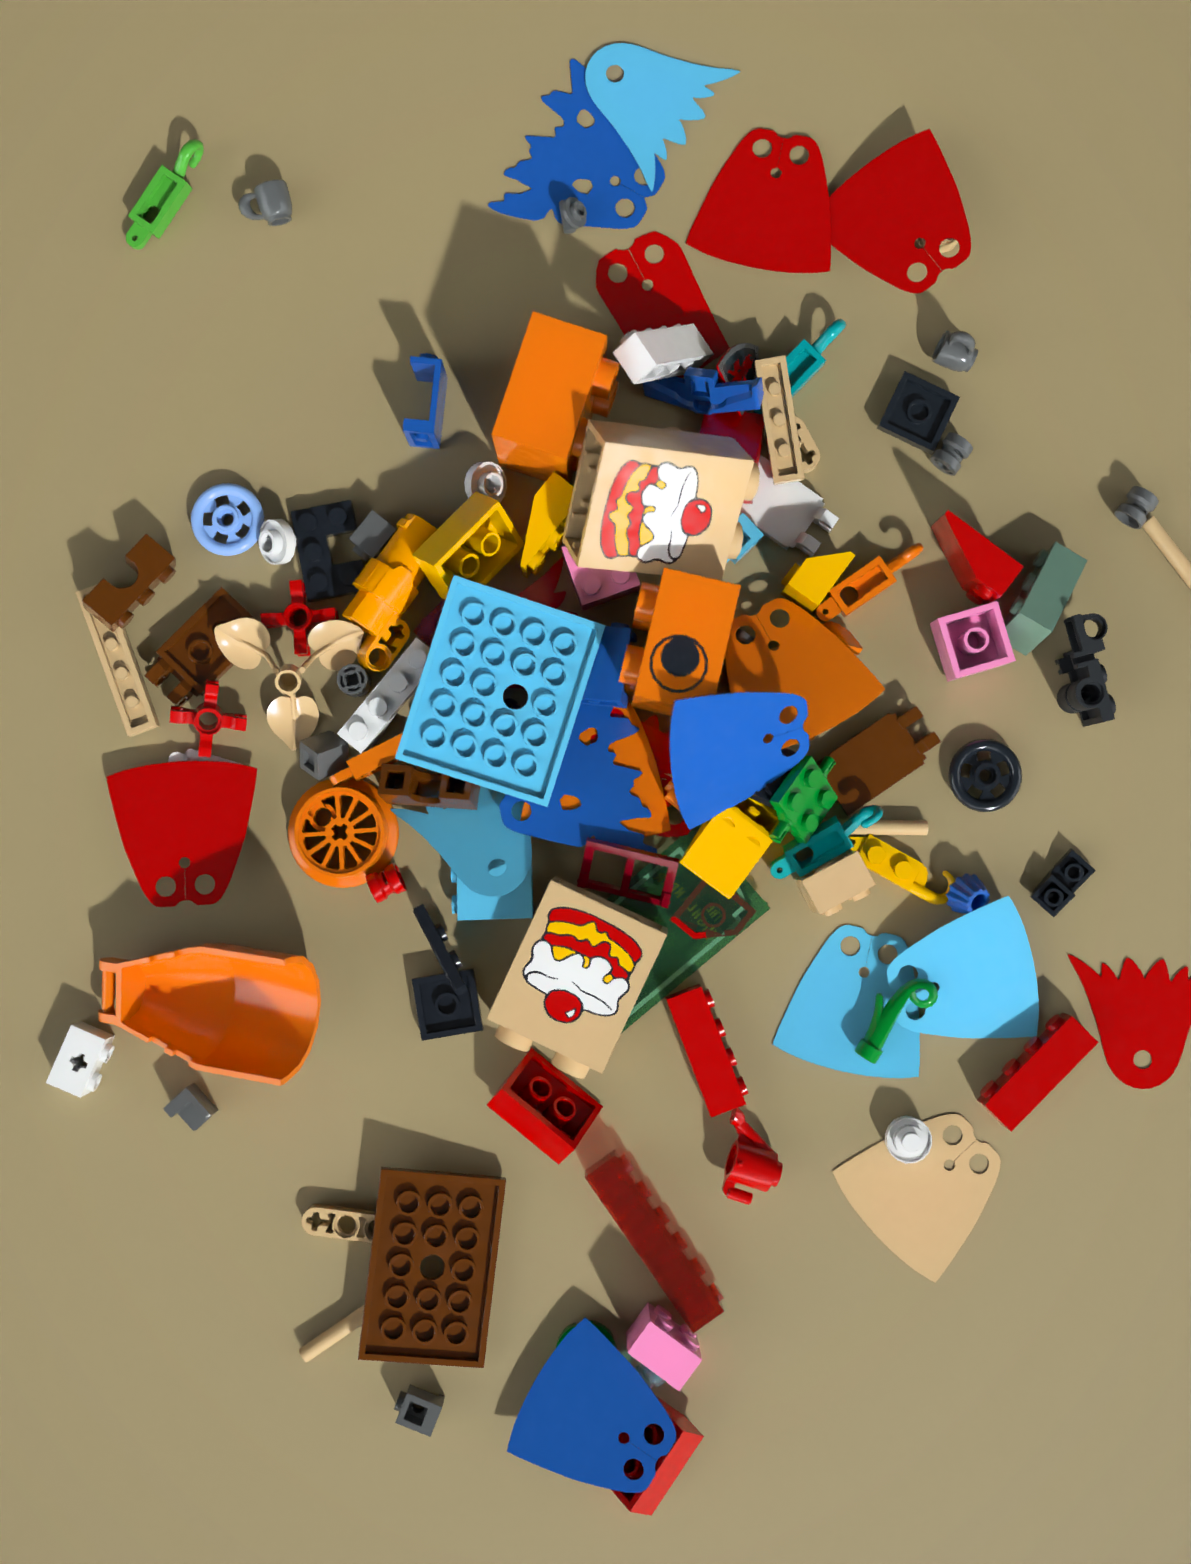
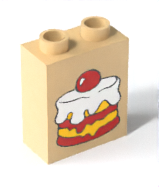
M588 419L562 541L577 567L662 575L663 569L668 568L722 581L727 559H736L742 548L743 529L738 519L743 501H751L757 493L760 479L758 465L736 440L731 437Z
M555 876L551 879L488 1014L487 1019L499 1025L495 1037L504 1044L525 1052L529 1051L533 1041L555 1051L556 1053L551 1063L559 1070L571 1076L585 1079L590 1068L602 1074L666 939L668 928Z

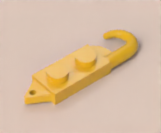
M871 834L866 837H850V839L854 840V847L850 851L859 852L867 869L928 903L935 905L947 903L948 898L946 894L950 891L949 886L955 882L951 873L946 870L942 872L948 881V888L944 893H936L925 887L928 872L923 863Z

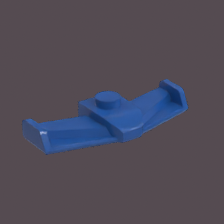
M687 367L684 379L674 376L642 383L645 396L693 411L696 414L704 415L759 410L764 395L762 377H756L755 380L719 383L717 370Z

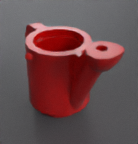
M735 1108L731 1113L730 1124L734 1125L738 1138L732 1144L726 1160L722 1192L728 1199L750 1205L753 1194L736 1188L734 1185L739 1183L767 1192L771 1186L776 1187L782 1175L783 1164L778 1161V1153L745 1120L743 1111L740 1108Z

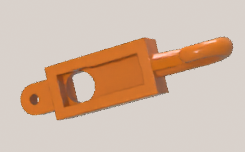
M915 543L886 563L879 555L828 592L827 595L830 598L817 607L815 611L817 619L827 622L840 613L845 618L897 581L893 573L917 557L923 551V545ZM846 587H852L858 593L857 601L853 604H845L840 597L841 591ZM826 610L828 612L827 615H824L822 611Z
M402 733L346 761L349 766L348 768L329 777L333 787L353 777L359 782L381 771L382 764H394L400 761L395 759Z

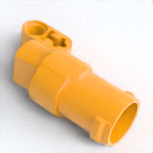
M412 513L407 514L397 522L395 526L398 529L376 559L371 558L355 579L353 585L358 589V593L342 613V616L349 622L358 625L363 629V632L368 634L360 645L357 660L362 667L373 671L381 672L386 670L408 641L410 629L408 624L401 620V617L418 595L417 587L426 576L412 554L437 529ZM390 626H393V631L396 633L394 637H391V632L388 630ZM379 640H383L382 643L387 644L388 647L385 646V645H383V644L378 643V641H379ZM373 649L379 651V659L375 664H371L369 661V654Z

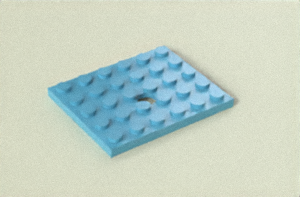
M453 575L395 759L548 807L606 625ZM518 684L525 688L528 700L522 708L511 709L504 703L503 693L509 685Z

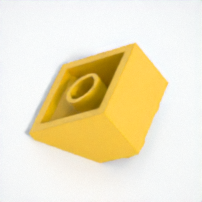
M844 552L806 558L801 566L795 562L781 581L785 588L780 594L811 614L820 605L855 557V554Z

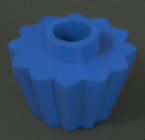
M965 873L963 877H957L955 882L950 884V891L946 894L948 898L947 905L951 907L952 911L968 914L987 905L991 901L989 898L990 893L975 874Z

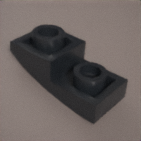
M1070 848L1041 880L1030 897L1051 916L1055 917L1076 896L1074 892L1096 870Z

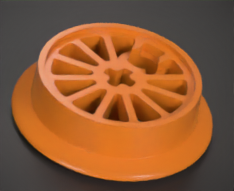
M351 778L334 787L330 779L317 783L300 797L289 819L288 841L295 861L309 877L327 886L350 888L367 883L365 876L372 872H382L385 866H388L397 848L399 826L397 816L390 810L394 809L392 804H387L378 795V788L363 780L357 782L355 778ZM344 795L353 797L345 817L342 815L341 797ZM335 796L336 808L326 804V799ZM361 801L368 807V810L351 821L358 802ZM324 808L328 809L332 814L331 820L326 826L320 825L317 821L318 812ZM371 814L374 816L376 827L357 829L356 825ZM308 821H310L312 827L319 831L307 832ZM337 826H347L345 833L348 835L347 838H336L338 835ZM376 832L375 845L357 838V834ZM326 836L324 841L310 849L307 841L308 837ZM353 842L371 850V853L365 860L352 845ZM330 843L331 846L323 862H320L315 857V853ZM346 846L358 863L352 868L346 867ZM337 847L339 849L340 869H334L328 865Z

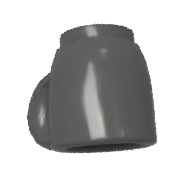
M284 180L263 182L254 188V193L244 194L239 200V210L248 219H265L269 226L283 225L292 220V202ZM256 198L261 214H256L250 206L252 199Z
M947 330L940 338L934 350L932 362L953 371L968 372L978 355L974 338L964 331L952 333Z

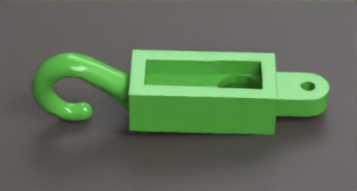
M192 139L183 145L172 171L161 165L129 213L128 217L134 223L126 234V242L133 249H142L152 235L160 239L193 188L184 180L188 165L190 168H195L202 158L204 146L201 141ZM152 207L158 208L160 212L153 223L145 221L144 218Z

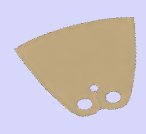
M946 1114L923 1122L929 1128L932 1135V1146L929 1154L919 1162L903 1163L896 1160L888 1152L884 1139L832 1171L845 1197L872 1232L903 1262L935 1283L944 1273L975 1226L996 1183L1001 1164L998 1153L989 1144L976 1140L972 1125L959 1114ZM948 1126H957L962 1131V1140L956 1145H949L943 1139V1131ZM975 1154H983L989 1161L988 1169L984 1173H974L970 1168V1159ZM945 1161H954V1169L946 1170L944 1167Z

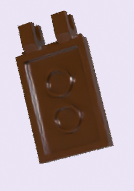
M221 587L156 651L159 655L157 658L158 662L144 676L158 688L172 673L180 681L167 696L175 706L182 707L193 694L196 697L199 695L203 696L205 694L206 679L218 681L234 665L220 650L214 634L215 627L238 618L254 617Z
M917 706L912 707L899 717L896 713L892 715L890 713L886 714L826 755L832 757L836 762L827 775V779L838 797L836 801L847 816L925 764L923 761L927 758L923 753L941 742L935 732H930L917 742L914 741L906 728L923 717ZM824 757L816 762L818 766L820 765Z

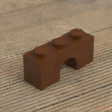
M145 534L125 555L126 564L138 575L135 583L127 588H117L103 578L82 600L84 609L112 632L118 627L121 629L125 628L134 618L132 612L140 604L142 606L148 604L154 597L155 592L153 590L159 583L166 584L176 573L174 569L176 566L175 557L148 534Z
M382 764L378 795L387 804L477 810L479 785L445 774L420 772L413 766Z

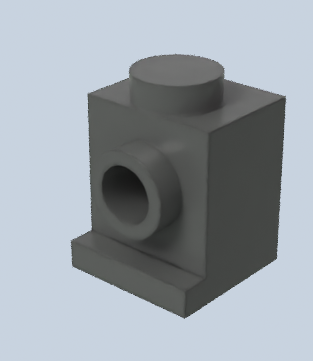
M410 1384L407 1393L400 1391L394 1410L399 1411L395 1423L431 1437L445 1396L439 1394V1396ZM413 1403L421 1405L423 1408L417 1409Z

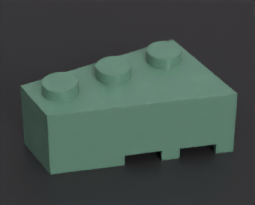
M1055 542L1047 551L1042 549L1033 562V565L1036 566L1035 569L1023 581L1021 585L1022 591L1012 603L1009 613L1004 620L1013 649L1026 656L1053 632L1088 560L1058 542Z

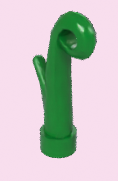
M916 978L910 980L896 991L885 1007L883 1006V995L877 993L870 1026L854 1051L867 1061L876 1064L883 1053L882 1048L908 998L920 1008H929L936 1003L938 998L936 986L927 979ZM920 988L926 989L929 992L928 998L925 1000L919 999L915 990Z

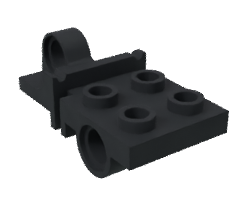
M1096 613L1071 616L1064 620L1072 650L1063 653L1064 658L1055 660L1056 665L1059 664L1060 670H1058L1059 675L1068 673L1071 683L1060 688L1057 694V703L1066 713L1074 714L1079 712L1083 727L1114 720L1116 705L1113 697L1110 694L1108 695L1106 688L1107 673L1105 667L1099 663V659H1095L1094 656L1095 653L1105 650L1102 638L1107 633V622L1104 617ZM1087 620L1095 622L1098 627L1095 637H1089L1086 634L1084 623Z

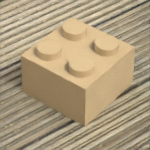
M849 850L804 876L794 879L810 911L819 915L825 914L826 917L843 909L841 903L852 899L855 902L871 893L869 888L876 885L859 852Z

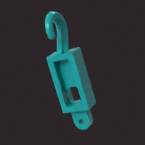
M837 319L829 325L812 345L803 339L786 357L792 398L825 365L826 359L821 354L845 329L846 322L843 319ZM762 409L753 410V412L762 414Z
M878 805L864 807L843 824L840 823L835 815L821 823L806 844L797 842L795 839L782 846L785 854L771 862V875L776 879H782L796 871L799 877H802L851 849L854 845L849 835L860 825L863 828H868L875 824L883 816V809ZM807 846L813 850V856L802 862L799 861L796 853Z

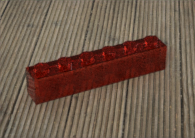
M613 1150L585 1170V1179L688 1327L695 1333L724 1312L721 1302L724 1296L714 1282L709 1285L703 1275L706 1273V1270L696 1256L691 1259L685 1250L688 1244L680 1232H672L667 1224L670 1222V1218L662 1206L655 1207L649 1197L652 1196V1193L642 1179L639 1182L631 1173L634 1167L625 1154L619 1156L617 1151Z

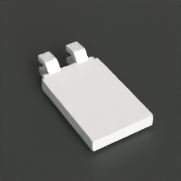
M760 455L758 490L752 504H742L740 515L744 513L765 536L785 550L796 546L812 557L821 543L810 534L805 533L808 527L814 522L830 533L839 518L823 508L825 503L822 502V497L799 481L773 485L770 461Z

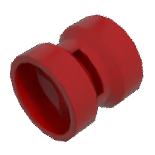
M395 863L385 866L384 871L380 873L372 872L365 876L368 887L377 903L386 900L388 895L392 893L400 894L407 890L404 879Z

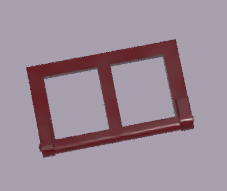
M588 837L580 875L577 879V887L647 902L668 909V905L671 903L670 897L680 859ZM595 850L628 857L621 886L589 879ZM635 859L668 867L661 896L629 889Z

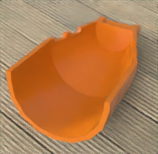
M205 943L131 960L115 957L99 959V970L102 971V1009L98 1011V1021L117 1025L147 1043L150 1041L164 1048L166 1054L170 1056L177 1055L188 1061V1066L195 1070L281 1086L301 1069L311 1051L320 1015V982L314 965L302 955L225 943ZM115 973H116V1009H115Z

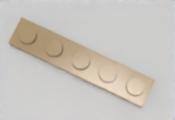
M96 585L77 591L76 595L127 736L132 737L157 728L160 724L125 628L121 629L118 627L112 632L84 609L82 600L94 589Z

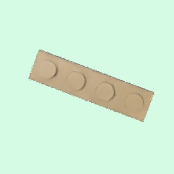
M782 355L755 360L756 377H762L764 395L761 409L773 485L804 480V469L786 356Z

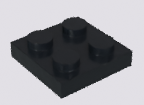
M904 371L877 429L932 455L960 397Z
M474 968L459 970L469 990L460 996L456 995L445 973L412 979L421 1041L484 1030Z

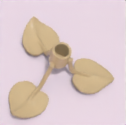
M249 617L238 618L219 624L214 629L215 638L220 650L232 664L243 669H254L259 665L261 656H263L272 668V673L276 674V688L281 693L288 694V696H279L270 703L267 709V722L272 731L292 751L300 747L301 740L312 735L319 720V709L315 700L308 695L296 697L295 692L300 688L302 673L318 657L323 667L329 670L339 671L343 666L353 664L358 656L364 634L361 627L349 621L328 620L321 622L308 635V644L315 652L300 667L286 664L279 668L270 654L264 651L268 648L271 637L267 627L259 620Z

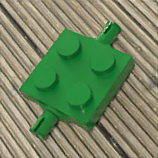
M805 755L792 768L769 801L776 810L779 822L769 835L771 840L781 843L788 831L800 843L806 844L838 798L827 779V775L836 764L832 757L825 756L818 766L812 756Z

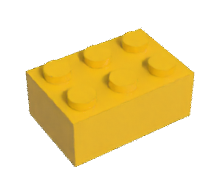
M475 491L412 556L439 596L446 600L453 575L486 585L524 546V542L500 502Z

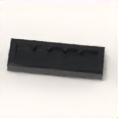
M424 904L414 908L413 913L452 989L459 996L468 992L469 990L458 971V968L463 965L455 950L450 952L447 950L444 941L449 938L441 923L434 924Z

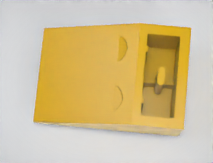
M555 471L534 495L520 564L525 578H528L531 573L536 575L545 565L546 560L544 557L550 549L555 552L563 543V534L574 487Z
M751 798L742 801L732 808L726 809L712 819L702 823L679 863L730 899L773 842L769 835L779 823L776 810Z

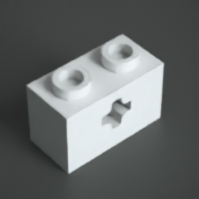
M82 1021L72 1024L46 1083L77 1097H82L91 1091L94 1092L102 1078V1074H99L103 1062L107 1063L114 1051V1045L111 1044L115 1035ZM83 1054L85 1055L84 1061L88 1063L85 1066H82L83 1059L80 1058V1056Z

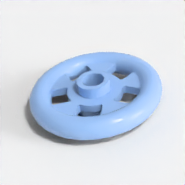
M233 483L217 484L206 489L197 498L191 512V527L197 541L208 551L222 556L237 555L250 549L258 541L260 528L264 523V512L258 498L249 489ZM228 495L230 503L217 507L215 499ZM242 502H245L251 511L245 516L237 508ZM204 513H213L212 526L203 524ZM228 515L233 516V522L230 525H224V518ZM245 524L250 529L241 539L236 533ZM216 532L228 535L226 544L214 540Z

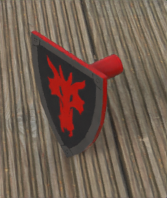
M740 343L729 348L716 365L719 383L755 380L754 361L759 360L758 346L751 343ZM737 411V412H738L739 416H742L745 411Z

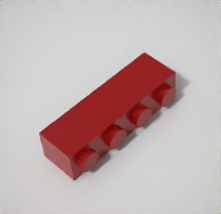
M697 984L665 996L711 1118L746 1105L743 1096L748 1094L742 1076L736 1078L732 1066L737 1065L731 1047L725 1049L721 1037L726 1036L720 1018L714 1020L710 1008L714 1007L715 1004L709 989L703 990L701 985Z
M1062 1012L1060 1015L1056 1014L1051 1017L1045 1024L1047 1029L1039 1037L1034 1036L1023 1047L1025 1051L1017 1059L1013 1058L1002 1068L1003 1074L996 1081H989L981 1089V1096L977 1101L1009 1131L1012 1132L1099 1043L1073 1016Z

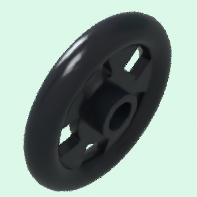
M977 739L963 745L955 753L949 766L948 779L954 796L964 806L978 812H993L1007 806L1016 797L1022 783V769L1017 756L1008 746L993 739ZM990 751V761H978L977 752ZM1005 761L1009 773L1001 776L997 763ZM964 763L972 766L969 778L961 776V769ZM982 770H986L989 774L987 781L980 779L979 774ZM1000 783L1005 791L995 798L990 790ZM971 785L982 791L978 799L967 792Z

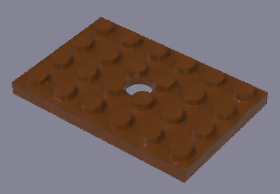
M381 1166L358 1360L484 1368L506 1185L505 1177ZM437 1255L445 1263L443 1272L435 1278H428L420 1271L421 1261L426 1256Z

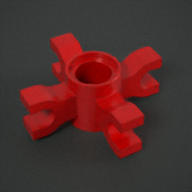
M301 579L289 580L291 604L286 607L283 613L260 614L261 622L267 629L280 627L292 629L294 631V654L298 655V657L311 656V648L308 644L309 633L316 624L328 620H339V613L335 608L311 610L306 605L304 582ZM305 611L307 613L306 622L303 625L295 626L293 622L295 614Z
M206 679L204 702L196 709L171 706L169 723L194 724L196 730L200 733L199 757L211 758L213 735L219 732L221 728L246 731L247 714L224 713L219 705H217L219 681ZM205 712H211L218 719L214 724L207 725L202 723L199 717Z

